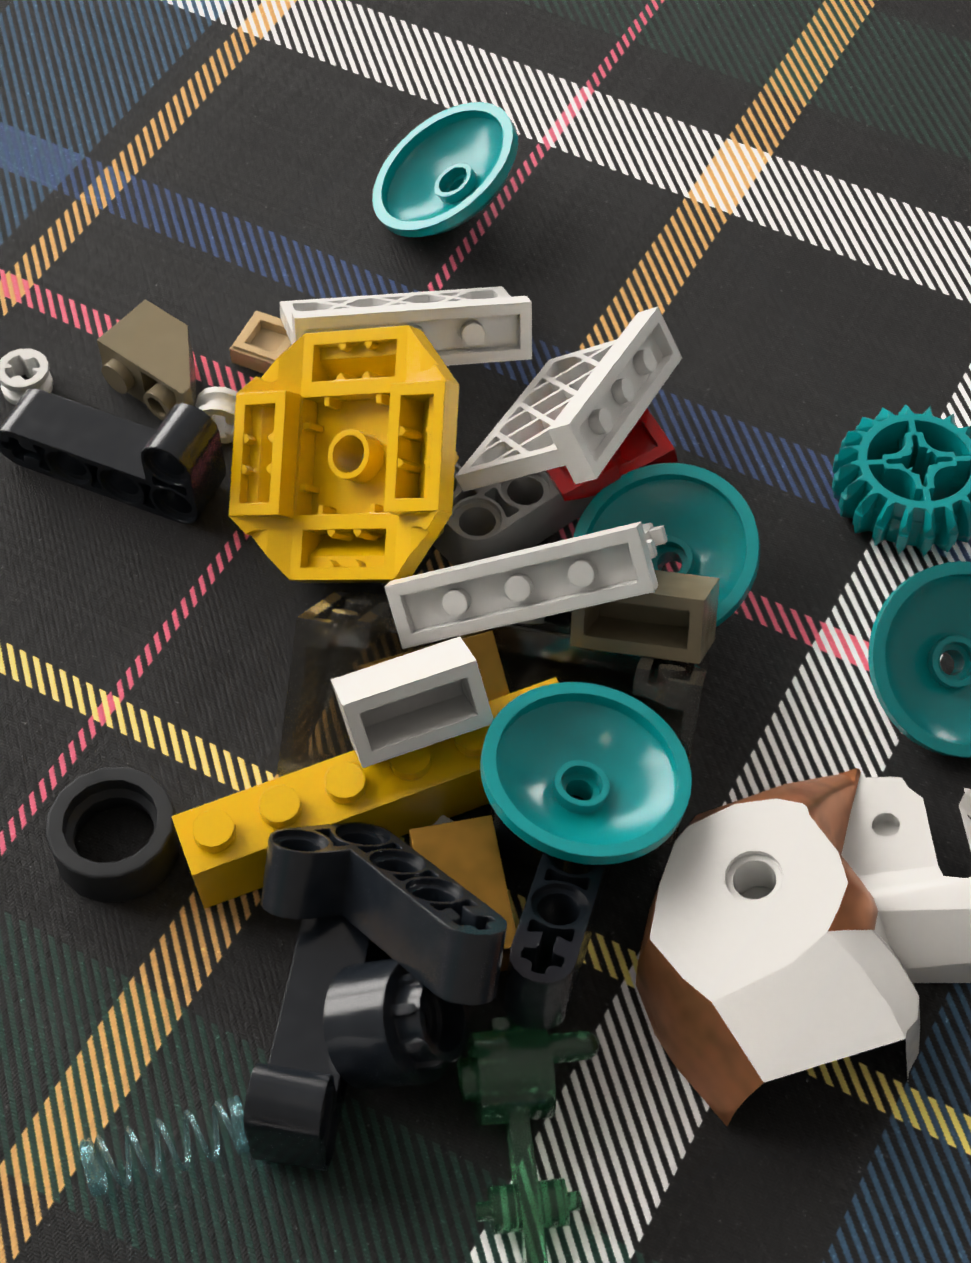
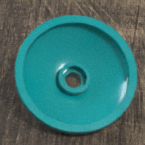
M470 102L448 108L421 123L394 148L379 171L372 198L373 208L379 220L394 234L405 237H426L447 232L474 217L493 200L511 173L518 150V133L513 121L503 109L494 104Z
M660 463L644 466L623 474L620 479L603 488L584 510L576 526L573 538L637 522H642V524L652 523L653 527L664 525L668 541L666 544L656 546L658 555L652 558L654 570L661 571L668 562L677 561L682 564L677 573L720 578L716 627L739 608L753 586L760 562V539L754 516L749 505L735 487L709 470L683 463Z
M967 561L935 565L914 574L901 583L886 599L878 612L870 635L868 664L873 689L890 721L900 732L919 746L944 756L956 758H971V562ZM944 652L949 654L954 661V670L950 675L946 674L940 666V657Z
M564 682L549 684L529 690L513 699L497 714L488 728L480 758L481 780L485 794L502 822L515 835L534 848L551 856L575 863L591 865L622 863L653 851L674 833L682 820L691 795L692 779L687 754L679 738L666 721L654 710L634 697L606 686L591 683ZM570 795L579 796V797L583 798L584 800L575 799V798L571 797Z

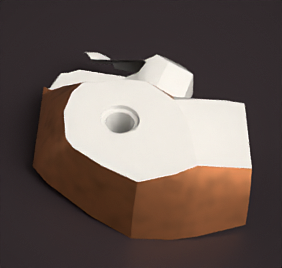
M855 768L837 775L783 784L696 815L674 843L649 910L638 959L635 985L655 1036L675 1067L726 1126H728L735 1111L746 1098L764 1082L906 1039L908 1077L909 1071L919 1054L920 1040L919 995L913 983H971V877L943 876L937 863L924 800L908 788L901 777L865 778L860 769ZM964 788L965 793L959 803V808L971 850V789Z

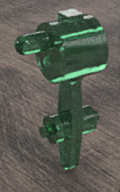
M508 1017L492 1018L489 1031L470 1032L469 1057L458 1058L457 1062L462 1103L473 1102L479 1126L505 1123L513 1183L488 1186V1201L475 1203L477 1222L490 1221L493 1235L519 1232L523 1263H548L545 1229L568 1227L570 1224V1211L581 1210L582 1202L579 1191L567 1192L564 1178L538 1181L530 1121L550 1119L555 1116L556 1085L554 1064L590 1060L597 1054L599 1043L596 1036L589 1031L548 1034L546 1029L527 1030L516 1025Z

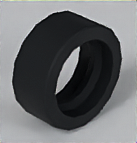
M129 767L100 768L79 776L58 794L48 812L46 838L61 878L75 892L99 902H126L150 893L170 875L180 856V840L171 816L176 815L167 789L150 774ZM112 807H133L147 812L151 816L154 824V833L149 843L135 855L118 862L96 863L82 858L78 854L74 844L75 836L81 826L96 813Z

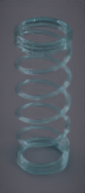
M236 1095L233 1099L229 1097L227 1100L232 1125L223 1106L218 1101L213 1103L214 1157L204 1140L193 1114L188 1109L184 1111L185 1165L181 1162L162 1120L156 1118L154 1121L155 1174L149 1167L132 1128L127 1126L124 1132L126 1153L125 1183L118 1174L103 1138L99 1135L96 1136L95 1148L92 1139H81L79 1143L80 1154L91 1195L96 1198L101 1194L106 1195L108 1191L102 1152L117 1183L124 1189L129 1187L132 1176L130 1139L146 1173L153 1180H157L161 1172L159 1128L177 1166L182 1171H187L190 1165L189 1120L206 1156L211 1162L216 1163L219 1158L220 1148L218 1111L232 1138L237 1154L241 1155L243 1152H250L244 1132V1111L240 1097Z

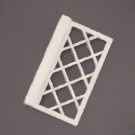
M503 286L280 301V318L291 345L306 333L409 325L424 332L446 366L532 359V302L527 296L511 297Z
M655 307L638 312L617 340L549 359L455 475L462 491L477 489L565 465L575 484L597 479L682 359L659 308Z

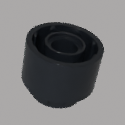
M393 958L351 964L336 974L327 991L323 1012L324 1037L330 1059L336 1071L345 1082L354 1088L371 1090L429 1084L438 1080L445 1073L450 1062H456L465 1049L470 1031L468 1005L456 1004L438 997Z

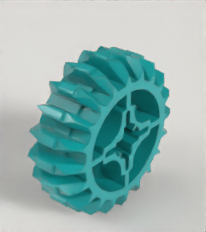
M905 404L898 415H894L887 409L882 408L878 416L875 417V420L862 417L855 431L847 432L846 437L842 440L839 454L835 455L832 468L834 473L832 490L834 492L833 498L839 500L840 517L853 518L852 524L854 525L855 533L873 532L874 546L879 545L885 540L894 542L898 555L907 545L916 546L924 557L931 550L933 544L948 553L951 547L955 545L956 540L968 543L971 538V426L958 428L954 413L945 419H941L933 415L931 406L923 414H914Z

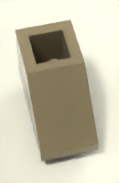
M145 299L97 339L103 364L101 371L107 383L114 390L121 394L129 393L146 404L149 410L160 420H164L175 404L184 403L195 406L197 399L195 363L188 325Z

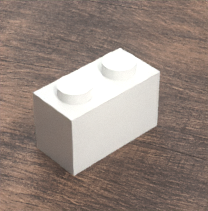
M461 637L331 679L350 741L362 768L491 725L494 720L477 661Z

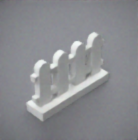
M637 522L392 580L384 588L402 649L655 592L658 582L652 558L658 555L656 546L666 544L668 539L664 525L653 527L652 523L642 524V522Z

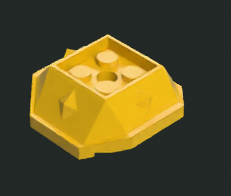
M404 325L306 333L286 349L261 378L254 377L236 393L229 517L245 534L253 537L266 556L289 580L302 583H386L409 577L414 574L433 543L444 532V526L452 515L455 464L459 459L456 452L459 384L424 332L412 326Z

